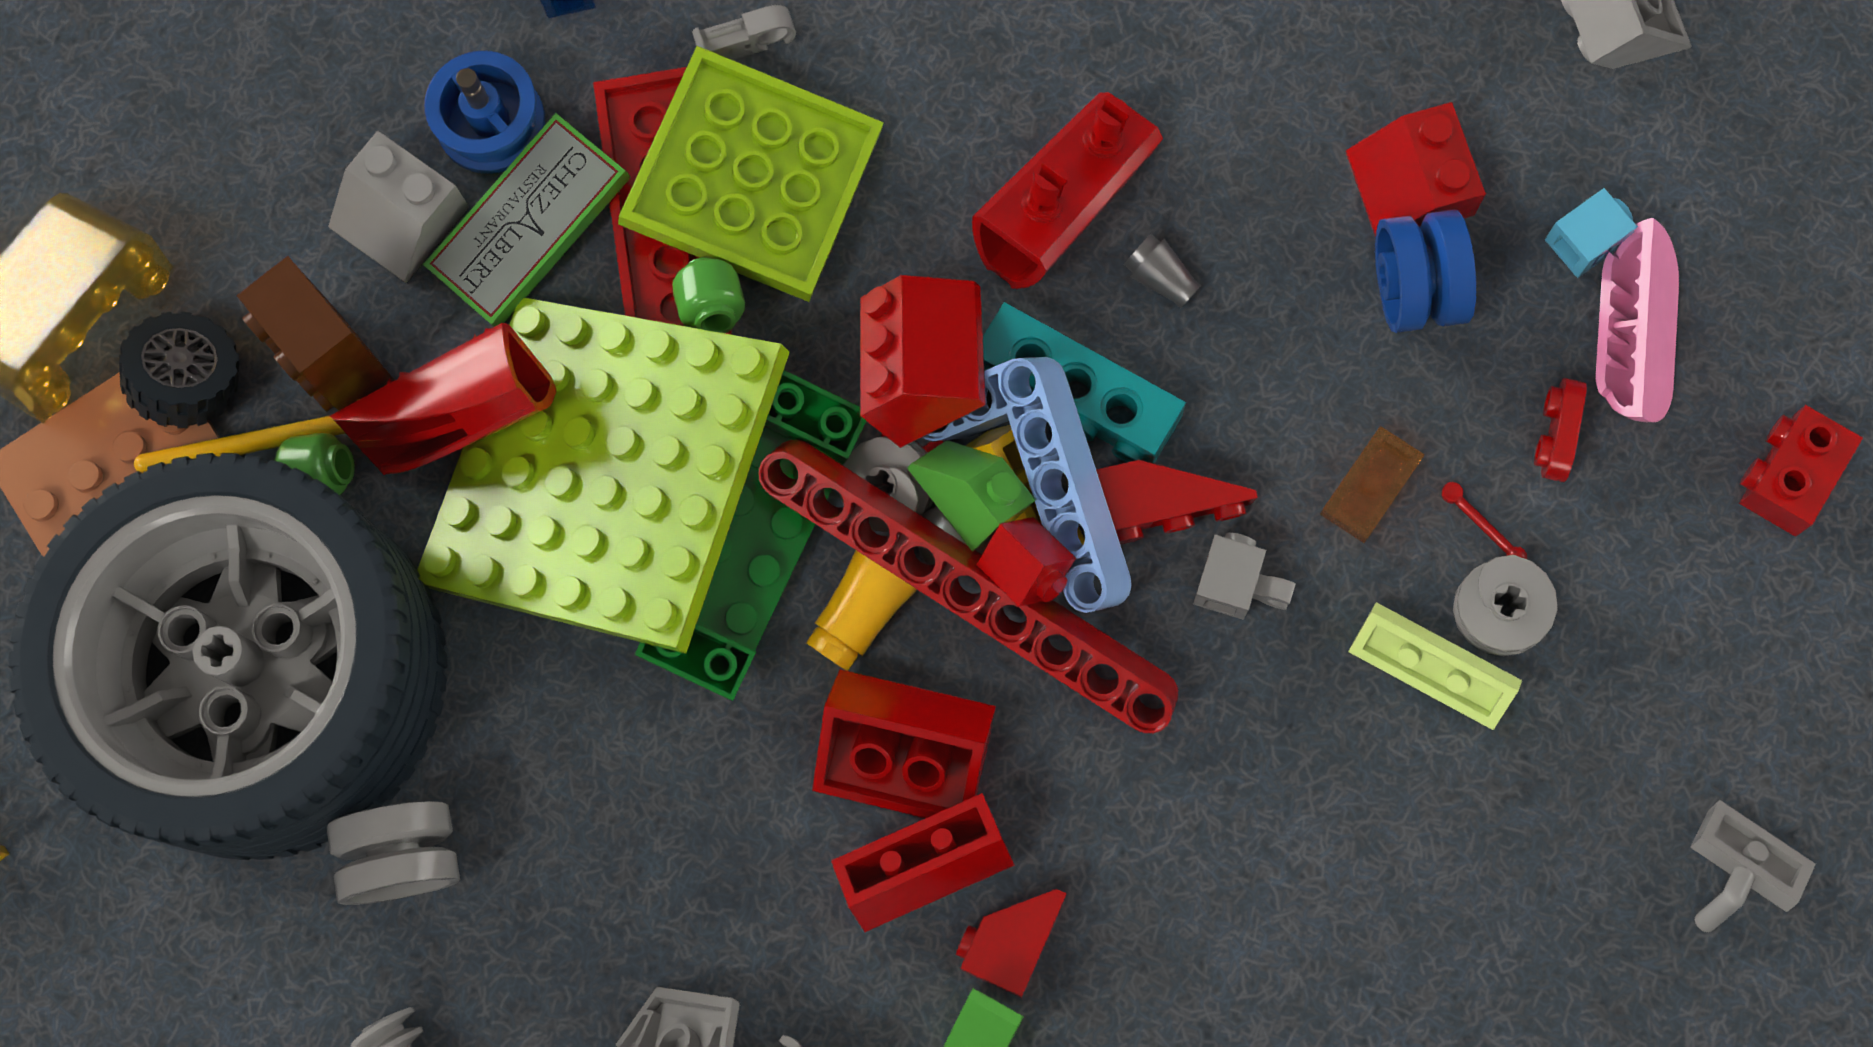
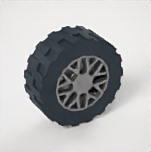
M165 312L161 313L160 316L154 318L150 316L144 319L142 324L134 326L128 332L129 336L127 339H123L120 346L121 355H119L120 388L122 394L126 395L127 404L131 409L135 408L139 412V416L144 419H151L156 421L157 425L165 427L173 425L177 426V428H188L189 425L195 424L200 426L206 424L207 420L213 417L218 418L224 413V409L227 406L230 407L234 401V394L238 390L239 353H236V344L233 338L227 336L226 330L220 324L217 326L211 322V319L205 316H194L190 312H182L180 314Z

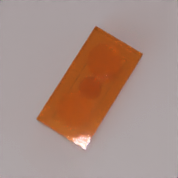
M1380 426L1326 503L1320 515L1362 543H1365L1425 454Z

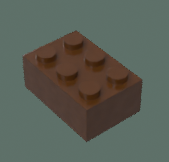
M286 256L236 295L249 311L242 317L246 325L261 342H265L275 354L273 357L294 381H297L310 397L313 396L326 412L333 407L339 411L356 402L357 399H361L386 386L389 377L392 381L395 380L335 307L289 256Z

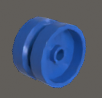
M1459 210L1427 213L1420 228L1411 216L1380 219L1375 239V265L1383 312L1390 330L1396 333L1421 330L1427 322L1429 315L1439 326L1469 323L1474 316L1476 304V271L1470 234L1465 219Z

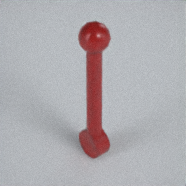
M1456 482L1445 484L1441 492L1444 501L1451 504L1455 503L1506 553V556L1516 555L1527 559L1525 549L1517 546L1514 547L1463 497L1461 485Z

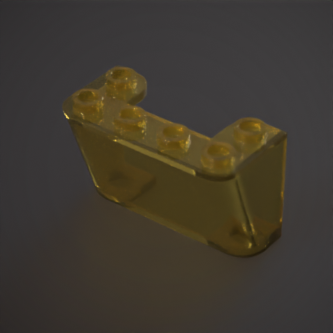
M60 193L52 197L0 255V396L43 424L53 413H57L64 408L69 401L71 390L70 378L60 367L61 362L68 354L80 348L87 332L102 314L109 312L117 304L123 289L137 299H145L150 295L154 296L160 293L168 283L169 272L173 266L149 234L68 193Z

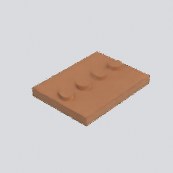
M117 373L1 448L0 488L42 556H45L50 549L47 547L55 534L60 535L65 529L63 525L73 515L78 516L83 511L81 508L93 497L98 499L103 495L102 491L112 484L117 483L119 485L125 482L124 477L137 472L134 468V460L138 455L221 437L210 420H207L206 424L200 426L195 424L189 425L188 428H177V426L167 425V427L157 425L156 421L146 420L139 416V412L135 408L131 409L127 404L126 395L122 394L120 388V373Z

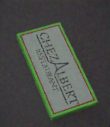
M555 113L423 265L495 327L504 323L510 317L520 301L531 293L627 183L631 176Z

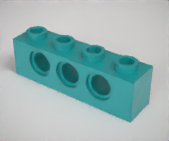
M1005 302L983 335L984 371L1012 359L1048 357L1056 360L1062 366L1068 383L1078 381L1085 384L1089 389V393L1082 398L1074 399L1086 440L1093 441L1095 437H1098L1114 446L1111 450L1112 453L1125 463L1142 460L1154 464L1183 416L1186 405L1185 401ZM1033 373L1029 377V385L1032 392L1036 385ZM1123 406L1131 410L1135 418L1129 423L1117 424L1109 419L1107 412L1113 407Z

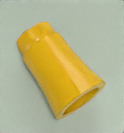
M855 550L842 580L815 622L819 627L813 630L806 644L848 671L854 661H856L858 654L861 656L865 654L875 637L917 589Z

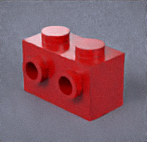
M1807 405L1803 406L1790 418L1783 414L1774 424L1765 442L1773 446L1764 461L1757 457L1741 479L1740 485L1747 488L1739 504L1796 537L1813 525L1863 437Z

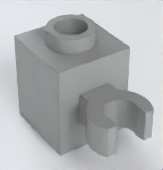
M1226 533L1225 537L1214 535L1193 604L1244 620L1252 599L1259 600L1271 607L1286 610L1288 604H1290L1296 583L1283 578L1260 574L1266 550L1255 547L1256 541L1238 533Z

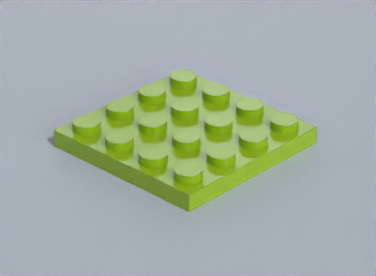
M696 46L620 212L618 225L699 258L720 259L731 264L734 270L741 275L810 302L880 136L884 122Z

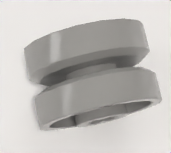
M430 801L397 804L357 812L328 823L327 834L330 854L344 860H355L343 865L334 874L337 903L343 905L379 903L433 892L457 884L460 881L456 853L443 847H431L443 842L453 832L449 805L444 802Z

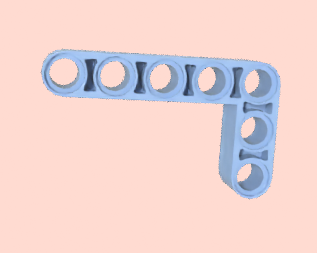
M1048 357L1012 359L985 370V399L989 390L992 397L991 408L989 409L986 400L985 406L923 436V438L929 441L968 438L1009 421L1032 495L1036 499L1035 504L1041 523L1076 557L1075 562L1065 576L1068 581L1063 592L1068 603L1075 610L1084 613L1118 606L1130 594L1132 586L1131 577L1062 366L1056 360ZM1031 372H1033L1036 381L1033 392L1029 385ZM1047 422L1050 424L1052 429V438L1050 443L1048 442L1045 435V427ZM1063 473L1068 479L1069 487L1067 493L1064 492L1061 484ZM1079 524L1085 531L1084 544L1078 538L1077 529ZM1095 575L1101 582V596L1097 594L1094 588L1093 581Z

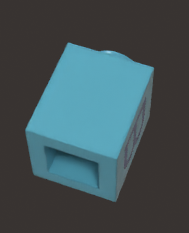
M1603 188L1558 220L1545 238V241L1573 274L1579 278L1604 260L1609 252H1615L1620 244L1634 233L1638 226L1633 222L1632 213L1626 204L1620 199L1613 198Z

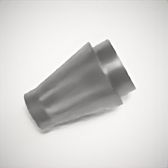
M1152 234L1142 242L1124 263L1132 272L1130 276L1132 279L1173 301L1180 308L1201 286L1192 277L1167 241L1163 239L1160 242Z

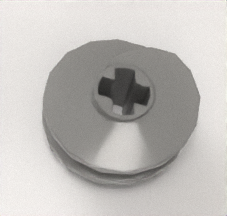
M886 436L876 437L859 444L851 452L848 460L843 465L885 493H887L889 485L883 483V477L889 474L887 482L893 483L894 487L893 492L887 494L921 516L935 505L907 469L911 463L928 453L915 441L899 448ZM869 517V524L873 531L889 532L887 524L882 519Z
M1516 555L1496 557L1474 568L1457 588L1453 605L1457 628L1468 643L1484 653L1499 656L1523 653L1535 646L1552 628L1558 610L1556 590L1547 573L1534 562ZM1502 596L1510 599L1509 607L1516 608L1509 616L1500 613L1501 605H1495Z

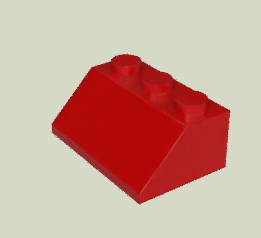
M900 275L888 283L872 289L868 294L861 297L860 416L901 448L986 405L981 286L975 281Z
M839 669L824 705L812 791L922 818L930 817L975 797L989 745L996 706Z

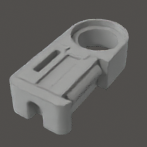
M781 5L760 8L742 14V18L703 30H699V27L692 31L696 46L731 60L767 50L766 45L784 40L785 44L790 43L796 36L789 10Z

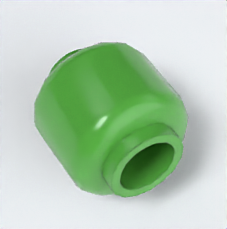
M708 257L697 258L683 267L673 280V295L679 319L686 327L727 333L735 326L745 312V299L738 274L732 265L727 262Z
M316 433L290 437L281 443L274 459L286 464L291 469L297 468L309 474L313 479H318L339 495L344 493L348 483L351 482L354 476L355 467L351 451L332 434Z

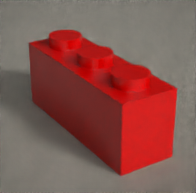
M983 793L831 860L847 905L864 932L1015 866Z

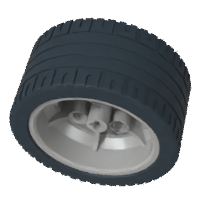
M213 453L197 454L196 458L193 459L188 456L175 458L169 464L160 462L147 467L148 471L141 473L137 471L124 477L125 482L119 485L117 483L112 484L102 491L103 495L98 499L93 497L81 507L83 511L78 516L73 515L63 525L65 528L60 535L55 534L47 545L50 549L45 556L40 555L33 567L36 572L33 578L27 579L22 591L25 593L23 602H18L14 616L18 620L16 626H12L10 642L13 643V651H9L8 667L12 669L13 674L9 676L10 693L15 694L16 699L12 704L15 716L20 718L22 722L19 728L25 741L30 742L29 750L35 761L44 766L42 768L44 774L51 782L59 784L58 790L69 800L76 801L77 807L89 815L96 816L97 820L111 827L119 828L121 831L190 851L235 860H250V858L268 860L274 859V856L284 858L298 855L297 851L300 850L308 852L320 848V843L329 842L327 834L328 823L350 814L384 807L382 804L387 799L392 800L401 790L399 786L402 782L410 779L416 770L414 765L417 760H422L428 749L425 745L429 738H433L437 728L435 723L436 717L441 715L444 703L441 700L442 692H446L447 677L444 676V669L448 667L447 653L443 649V645H446L445 633L439 625L442 622L438 608L432 603L435 599L430 588L418 579L420 574L417 571L418 568L411 563L412 560L393 540L330 487L318 479H313L309 474L297 468L291 469L286 464L275 460L267 462L262 457L246 455L243 458L236 453H222L221 456H216ZM281 570L302 578L318 595L293 602H282ZM221 573L210 603H202L182 597L200 582ZM292 621L294 628L290 639L285 643L277 645L275 639L279 627L284 623ZM199 623L200 632L197 639L192 644L185 646L184 635L186 630L190 626ZM151 643H153L168 658L170 664L147 688L146 668ZM337 652L336 671L332 681L316 665ZM239 702L241 704L239 719L233 725L226 727L224 716L227 709L234 703ZM278 725L301 732L292 741L275 750ZM199 727H203L208 736L213 762L201 760L190 755L172 740Z

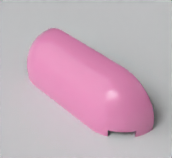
M1654 218L1637 223V229L1620 244L1614 255L1609 252L1605 258L1601 280L1596 360V385L1598 392L1605 397L1610 407L1618 414L1634 421L1646 423L1658 422L1663 419L1671 405L1674 388L1679 297V270L1675 250L1667 231Z

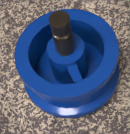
M473 51L457 56L439 69L432 78L426 92L424 107L429 127L439 140L446 154L456 164L473 172L489 174L505 171L545 126L544 107L528 73L514 59L498 52Z

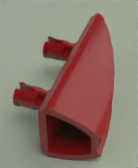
M1110 92L1098 93L972 216L974 241L987 271L991 270L1008 282L1012 289L1027 288L1039 282L1160 145L1164 138L1158 127Z
M501 323L493 328H486L484 333L478 336L474 334L471 340L410 373L400 372L399 378L395 381H392L389 377L386 386L333 413L330 417L382 474H394L412 470L436 461L547 409L554 401L556 387L551 375L509 324Z

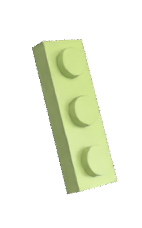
M1377 602L1348 651L1494 730L1518 693L1522 682L1521 679Z

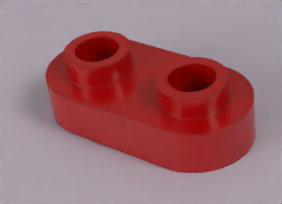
M1563 378L1559 387L1550 386L1547 392L1543 416L1551 418L1548 436H1540L1534 456V465L1542 467V478L1564 483L1570 474L1585 405L1586 382Z

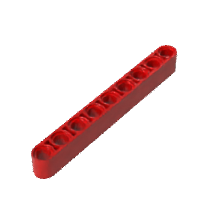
M788 440L774 449L761 462L758 470L759 481L763 489L772 497L1063 684L1142 733H1156L1163 730L1169 724L1179 697L1177 684L1169 674L1054 600L1019 607L1024 611L1027 621L1015 622L1010 620L1006 616L1003 606L1017 605L976 565L982 554L976 550L972 552L968 545L809 443L802 440ZM780 459H787L795 464L798 470V479H792L783 473L780 467ZM832 488L837 490L844 500V507L831 505L825 497L824 489ZM869 517L882 519L889 528V536L876 534L869 524ZM922 546L931 551L935 558V564L927 565L920 562L914 554V547ZM970 576L978 582L981 592L970 593L965 591L961 587L958 577ZM1058 634L1066 637L1073 649L1069 651L1055 649L1051 645L1048 636ZM1098 664L1109 665L1116 670L1119 678L1105 680L1096 674L1093 666ZM1142 694L1156 695L1163 701L1164 707L1159 709L1148 708L1140 701L1139 696Z

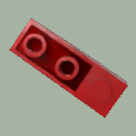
M1142 460L1096 469L1120 544L1144 538L1143 529L1162 525L1164 533L1186 530L1195 526V517L1213 513L1216 522L1238 518L1246 515L1245 506L1252 505L1258 498L1254 489Z

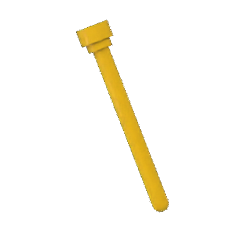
M330 416L143 453L135 458L134 468L136 471L143 473L148 471L147 467L160 462L169 464L172 459L184 456L193 459L196 458L197 454L213 453L216 456H221L222 453L242 455L280 447L283 441L293 436L327 433L335 436L345 434V432Z

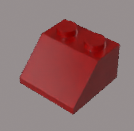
M1452 102L1403 115L1346 150V155L1375 237L1380 219L1411 216L1420 228L1427 213L1459 210L1464 219L1475 216L1486 195Z

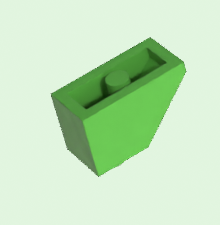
M945 441L911 463L907 468L972 552L988 542L1001 523L1015 521L1036 501L1002 457L952 441Z
M973 988L944 1047H1009L1023 1020V1016Z

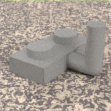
M1719 800L1708 810L1690 848L1730 874L1724 890L1696 914L1695 923L1700 930L1712 932L1742 907L1750 889H1753L1785 912H1788L1799 903L1816 864Z

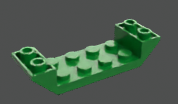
M783 371L686 654L640 642L634 654L635 656L731 701L734 700L756 654L757 645L815 526L813 522L772 497L763 489L758 474L760 464L768 454L788 440H802L841 465H844L866 422L860 416L859 406L794 374ZM780 459V467L787 477L798 479V470L795 464L790 460ZM832 488L824 489L826 499L828 498Z

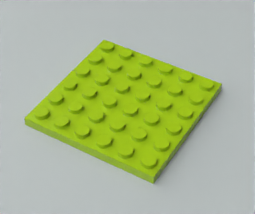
M523 298L516 306L509 325L551 375L556 387L554 401L547 409L463 447L417 571L420 574L418 579L428 588L686 654L790 352L781 343Z

